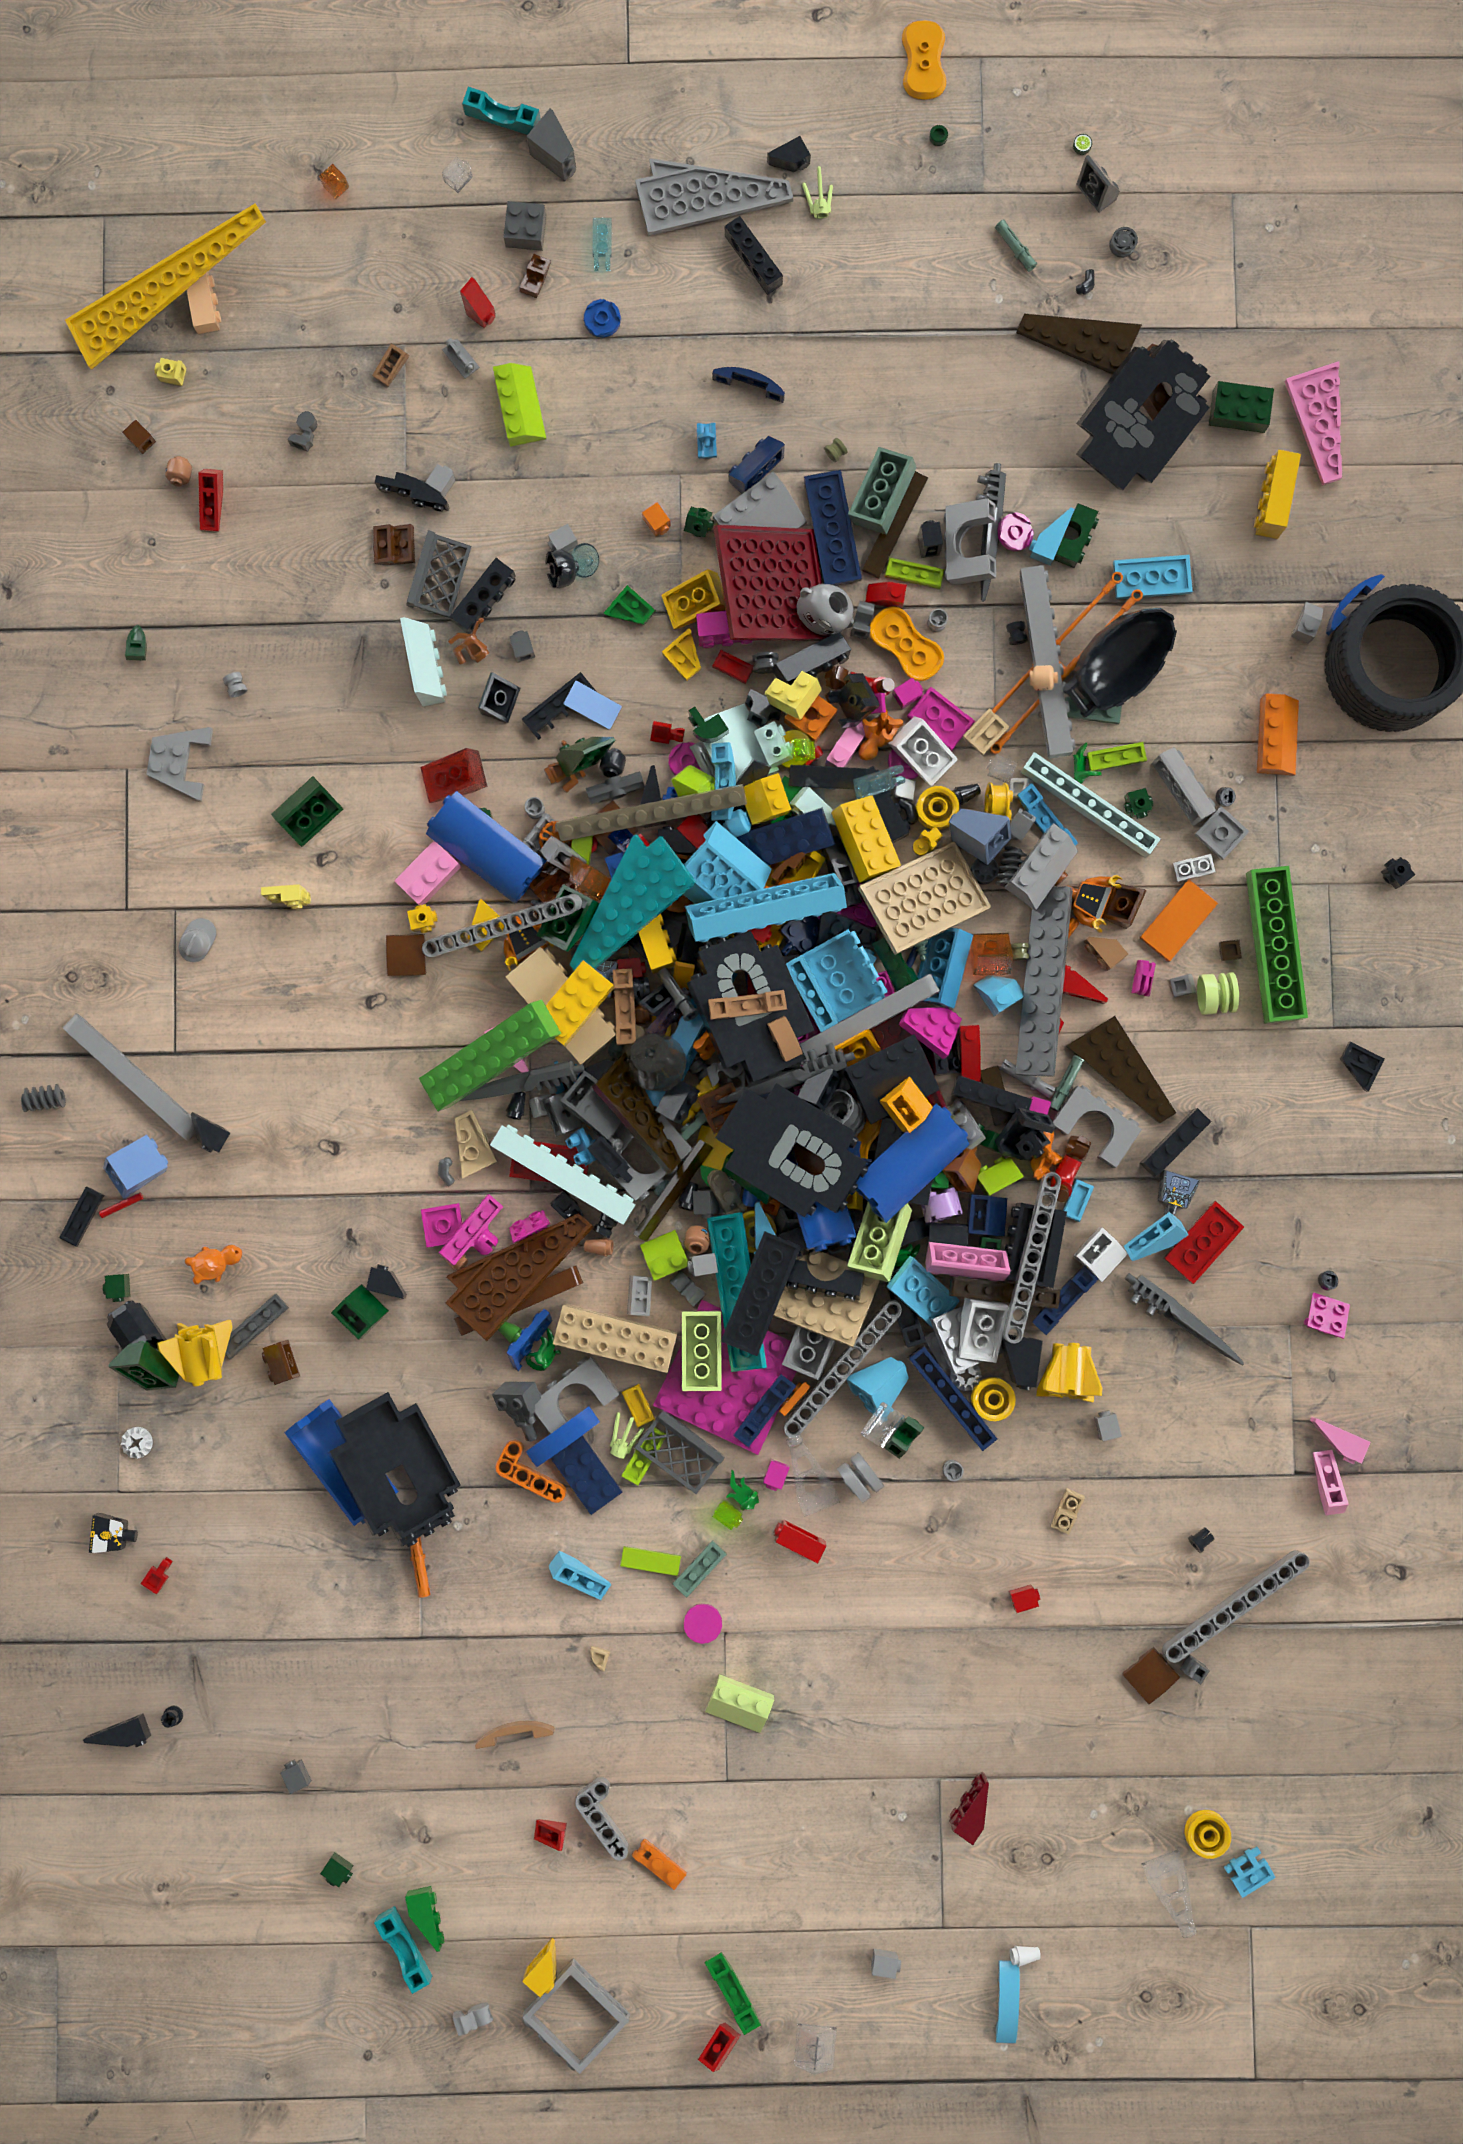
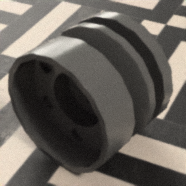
M836 1089L823 1112L859 1134L866 1123L865 1113L860 1104L847 1091Z

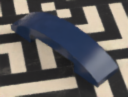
M740 367L713 369L712 380L729 386L732 379L765 389L766 398L784 403L785 392L782 388L761 373Z
M1084 1265L1060 1289L1058 1309L1043 1307L1032 1323L1047 1335L1058 1324L1063 1315L1099 1278Z
M780 1374L733 1436L749 1448L796 1385Z

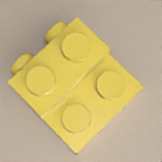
M300 884L261 887V895L271 901V903H284L291 907V909H302L303 906L311 903L310 893Z

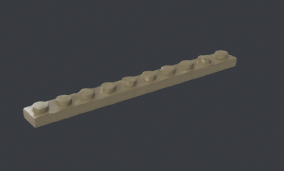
M743 784L562 820L558 821L556 825L560 840L566 841L746 805L747 800Z

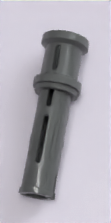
M668 968L661 969L657 976L673 997L675 1007L680 1009L684 1015L683 1019L690 1021L697 1017L699 1012L690 1002L691 998L684 994Z

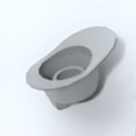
M200 918L192 921L187 926L178 946L179 953L186 961L199 962L205 958L216 937L214 924L207 919Z

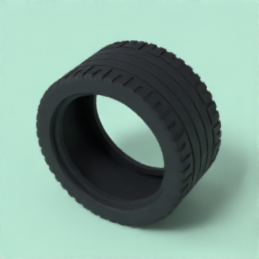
M1400 584L1399 586L1393 585L1390 588H1383L1370 595L1358 605L1334 631L1325 654L1324 666L1326 668L1324 670L1327 676L1326 682L1329 684L1328 688L1332 692V697L1335 698L1337 705H1340L1341 710L1363 726H1369V728L1377 729L1378 731L1399 732L1424 724L1455 702L1463 694V611L1460 609L1461 607L1458 604L1456 605L1455 601L1451 598L1449 599L1444 593L1441 594L1440 591L1432 590L1428 586H1416L1415 584ZM1381 620H1400L1410 623L1424 632L1436 650L1439 664L1436 684L1428 696L1417 699L1397 698L1383 692L1373 684L1363 668L1360 656L1361 639L1367 625Z

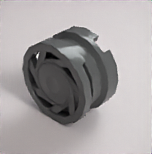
M1129 227L1118 228L1110 240L1109 247L1111 252L1115 256L1123 258L1131 255L1138 243L1136 232Z
M762 652L754 654L752 656L755 663L753 672L758 674L773 673L775 664L779 660L778 653Z

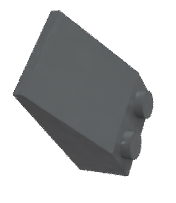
M1087 155L1076 185L1098 213H1100L1117 200L1120 191L1118 185L1108 177L1106 170L1100 167L1092 157Z

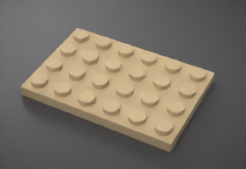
M955 841L858 887L859 892L895 955L991 908Z
M823 1252L815 1255H810L809 1253L799 1259L807 1261L810 1273L822 1281L834 1280L844 1270H850L847 1267L848 1262ZM865 1277L860 1300H855V1302L846 1301L841 1296L831 1298L825 1296V1293L822 1292L812 1294L806 1292L803 1288L793 1290L785 1286L773 1317L853 1348L880 1280Z

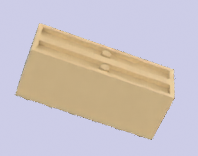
M540 947L511 971L506 978L528 1004L543 1000L546 1006L568 979L566 977L568 973L560 963L557 965L554 963L556 959L548 949L543 950ZM599 1008L596 1009L566 1046L574 1058L584 1066L616 1040V1028L610 1021L606 1023L603 1020L605 1016Z
M565 1304L562 1306L553 1344L667 1373L678 1332Z

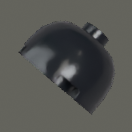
M564 550L547 552L545 563L549 564L550 573L547 576L551 586L559 589L571 585L579 571L577 560H574L573 556Z

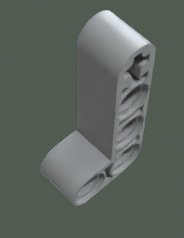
M598 1777L578 1792L575 1805L612 1858L618 1861L623 1860L628 1854L629 1843L600 1803L608 1796L610 1783L606 1778ZM601 1784L606 1790L598 1792L595 1787ZM583 1796L588 1797L590 1802L583 1804L580 1802V1798ZM599 1813L602 1818L594 1820L591 1815ZM610 1829L613 1834L605 1836L603 1830ZM616 1846L619 1848L623 1847V1851L620 1849L616 1851Z

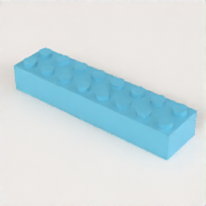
M835 873L685 906L689 929L695 941L705 942L714 937L723 938L731 933H745L749 929H763L771 924L781 925L789 920L798 921L811 915L820 916L829 911L838 912L843 908H847L844 886Z

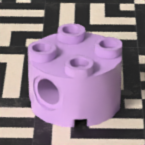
M955 1188L945 1189L939 1195L936 1192H931L928 1206L921 1205L926 1224L952 1219L954 1215L956 1217L963 1215Z

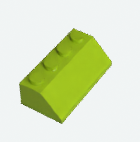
M515 363L493 366L510 447L547 439L531 366Z

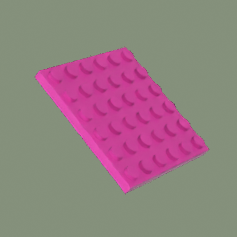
M701 1300L697 1311H721L722 1339L725 1329L721 1308ZM768 1330L763 1341L767 1367L731 1372L727 1344L721 1342V1391H682L681 1344L653 1406L661 1410L663 1409L682 1420L758 1455L780 1407L749 1448L733 1435L780 1374L792 1382L797 1371L782 1365L791 1341Z

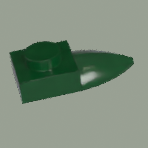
M136 625L128 634L125 657L126 660L146 661V637L142 628Z

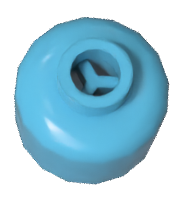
M742 809L733 811L731 819L725 820V823H723V827L734 837L748 833L752 826L747 811L744 812Z

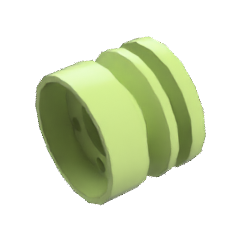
M1233 972L1226 975L1220 973L1217 980L1214 974L1199 975L1197 980V1001L1202 1015L1216 1014L1218 1006L1222 1013H1227V1011L1230 1013L1237 1012L1239 987L1236 975Z

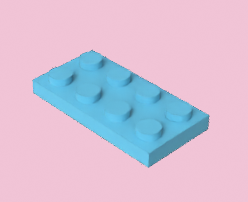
M1189 555L1113 561L1114 573L1120 572L1123 575L1121 583L1115 585L1116 599H1129L1131 593L1136 589L1143 593V597L1183 595L1193 592ZM1115 575L1114 580L1119 581L1120 577ZM1139 593L1133 594L1134 598H1140Z
M909 1256L886 1286L932 1329L933 1326L930 1320L953 1310L960 1301L955 1296H949V1290L911 1256Z

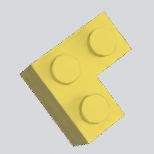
M801 671L792 685L775 678L765 694L770 705L801 720L821 692V687L817 678Z

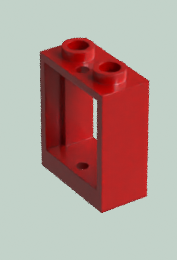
M784 1519L782 1523H777L773 1532L776 1543L817 1564L827 1547L824 1539Z

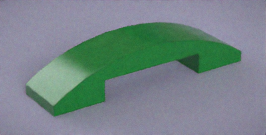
M720 1952L705 1961V1965L714 1981L716 1980L734 2013V2018L743 2035L761 2026L745 1989L725 1955Z

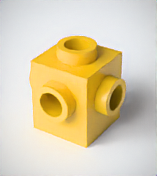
M426 904L418 905L414 910L407 911L410 927L413 932L427 933L436 927L435 922H438L436 910L432 911L430 906H426Z

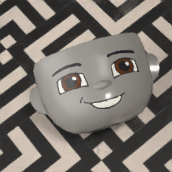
M818 584L811 588L805 587L801 589L797 603V613L801 621L812 632L827 637L840 633L845 628L852 627L854 623L852 619L854 613L853 604L843 589L831 584Z

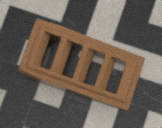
M391 343L372 376L389 387L410 355ZM394 352L400 355L399 359L393 356ZM392 359L396 362V365L394 366L388 361ZM387 365L393 370L389 372L384 367ZM380 372H384L389 377L386 379L385 377L380 375Z

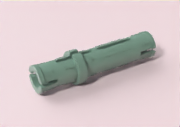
M1004 219L996 224L995 229L1015 254L1014 257L1020 260L1028 272L1032 271L1036 267L1037 262L1028 252L1027 246L1020 242Z
M1073 1055L1059 1086L1054 1090L1055 1094L1049 1108L1057 1112L1060 1111L1085 1060Z

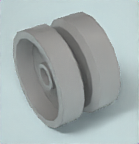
M857 1452L851 1457V1463L856 1470L853 1471L847 1463H843L837 1470L850 1491L856 1494L860 1501L864 1503L871 1498L870 1492L865 1487L867 1484L874 1492L880 1491L885 1486L861 1454Z

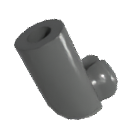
M445 1157L438 1163V1175L449 1187L455 1180L449 1173L452 1160L449 1157Z

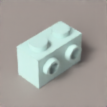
M773 721L754 731L769 766L774 768L793 759L791 754L794 752L789 741H785L783 736L786 733L781 724L778 725Z

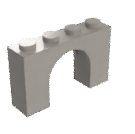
M986 498L946 506V513L944 514L946 550L944 555L947 564L945 569L947 581L958 585L996 578L995 558L989 554L966 558L961 552L962 538L969 529L977 525L995 522V503Z
M1076 1086L1052 1120L1056 1130L1064 1135H1068L1084 1113L1098 1112L1102 1114L1110 1124L1111 1135L1097 1158L1112 1168H1116L1142 1129L1138 1127L1139 1123L1131 1118L1128 1120L1123 1117V1112L1115 1107L1111 1109L1107 1106V1101L1103 1098L1092 1096L1090 1094L1091 1090L1085 1086Z
M662 1115L657 1120L659 1123L662 1122L664 1126L663 1131L667 1139L672 1141L681 1161L684 1162L693 1149ZM628 1163L627 1165L630 1168L627 1171L633 1179L629 1183L622 1177L616 1180L635 1201L638 1199L642 1201L650 1194L648 1192L653 1186L657 1188L664 1182L662 1178L667 1173L660 1168L652 1174H641L636 1172ZM676 1166V1168L671 1173H669V1175H672L678 1169V1167Z
M585 1356L577 1363L579 1367L575 1370L568 1369L562 1374V1380L558 1383L554 1380L546 1387L548 1391L544 1394L539 1392L541 1399L535 1404V1414L550 1433L568 1422L559 1407V1395L566 1386L579 1383L589 1387L603 1406L620 1394L593 1357L588 1359Z

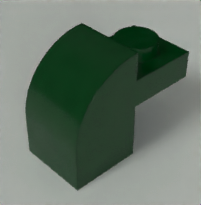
M695 706L688 710L689 722L693 727L697 726L693 730V735L698 740L705 743H713L729 734V728L719 714L705 722Z
M909 1416L903 1418L891 1434L884 1449L900 1459L908 1451L913 1440L921 1434L924 1426Z

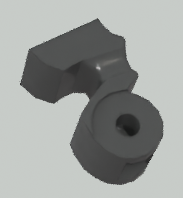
M305 411L298 416L296 421L303 435L292 434L287 440L291 446L308 452L313 447V431L316 430L318 424L314 415L309 411Z
M859 601L850 636L867 640L870 633L869 625L873 617L874 604Z
M741 1062L726 1069H723L721 1063H712L710 1067L706 1068L712 1088L719 1081L717 1075L719 1072H723L729 1079H734L743 1071Z
M681 1270L670 1280V1283L681 1295L687 1298V1301L693 1307L706 1295Z
M1188 1655L1180 1667L1181 1671L1200 1685L1210 1672L1205 1664L1192 1655Z

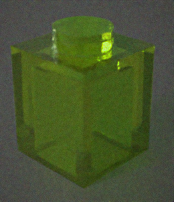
M723 1498L713 1512L712 1517L732 1530L733 1527L737 1528L743 1521L741 1517L743 1512Z

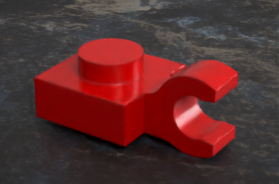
M653 721L650 741L669 744L670 740L683 742L685 729H671L672 724Z
M166 1557L158 1568L152 1566L142 1580L141 1585L157 1595L169 1578L165 1572L173 1561Z

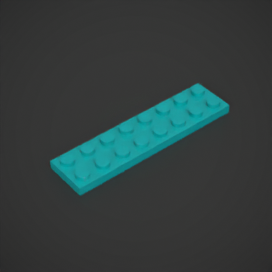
M742 1212L707 1218L712 1253H715L718 1270L716 1278L724 1329L727 1327L751 1266ZM727 1344L731 1372L767 1367L763 1344L758 1356Z

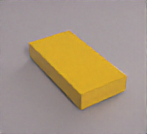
M640 1384L621 1392L637 1428L655 1420Z

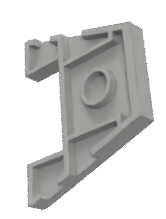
M207 727L152 737L146 775L198 801H202L204 784L185 781L191 743L211 746L213 729Z

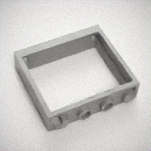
M573 1958L556 1976L553 1982L555 1984L553 1989L548 1994L544 1993L541 1998L537 1996L524 2010L522 2018L525 2025L530 2029L533 2028L544 2043L547 2042L552 2046L553 2052L558 2057L562 2056L567 2061L566 2064L571 2070H576L580 2074L628 2023L630 2013ZM570 1975L617 2020L614 2026L582 2060L567 2048L534 2015Z

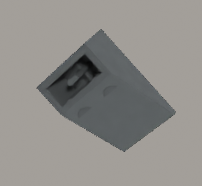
M584 1071L561 1099V1104L563 1108L609 1140L622 1122L592 1089L597 1079Z

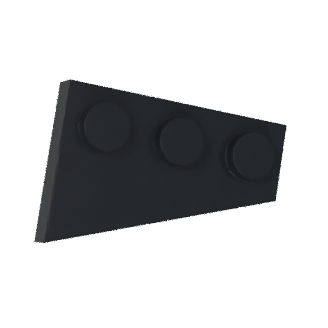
M829 911L820 915L816 944L819 946L849 929L850 932L855 931L861 942L857 944L858 948L863 946L864 948L874 949L872 944L875 943L876 929Z

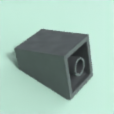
M549 108L526 136L529 153L555 175L566 181L576 171L574 149L554 111Z

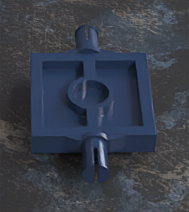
M807 916L798 921L789 920L783 924L778 930L787 943L780 950L783 956H786L792 949L802 955L817 946L819 926L817 916Z

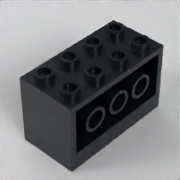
M1016 1203V1206H1012L1011 1217L1013 1218V1223L1009 1225L1007 1236L1010 1239L1009 1244H1006L1004 1248L1010 1267V1274L1006 1278L1007 1280L1016 1281L1034 1205ZM1054 1210L1036 1282L1038 1286L1054 1288L1067 1211ZM1043 1214L1038 1215V1224L1043 1225L1046 1222V1217ZM1035 1233L1032 1236V1241L1035 1244H1039L1041 1242V1235ZM1030 1252L1027 1259H1029L1030 1263H1034L1037 1256L1034 1252ZM1029 1271L1023 1273L1022 1278L1025 1282H1029L1032 1275Z

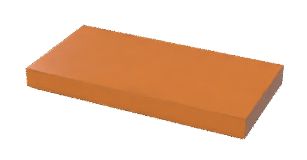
M1188 879L1140 936V939L1170 962L1218 903Z

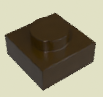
M1240 940L1219 942L1221 961L1242 959Z

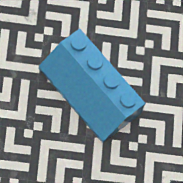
M950 928L928 939V943L925 945L927 953L924 954L926 960L921 961L917 977L921 979L931 974L940 992L922 1002L940 1007L955 1008L973 938L972 934L958 928Z

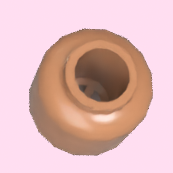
M175 456L168 461L165 476L174 486L180 487L190 481L192 465L186 458Z
M698 1225L688 1228L685 1234V1248L692 1254L705 1252L709 1248V1231L705 1227Z

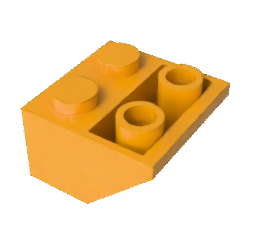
M910 1077L906 1078L879 1101L901 1131L910 1133L919 1126L933 1108Z

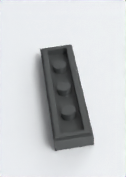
M277 1293L231 1332L225 1353L229 1360L289 1309Z

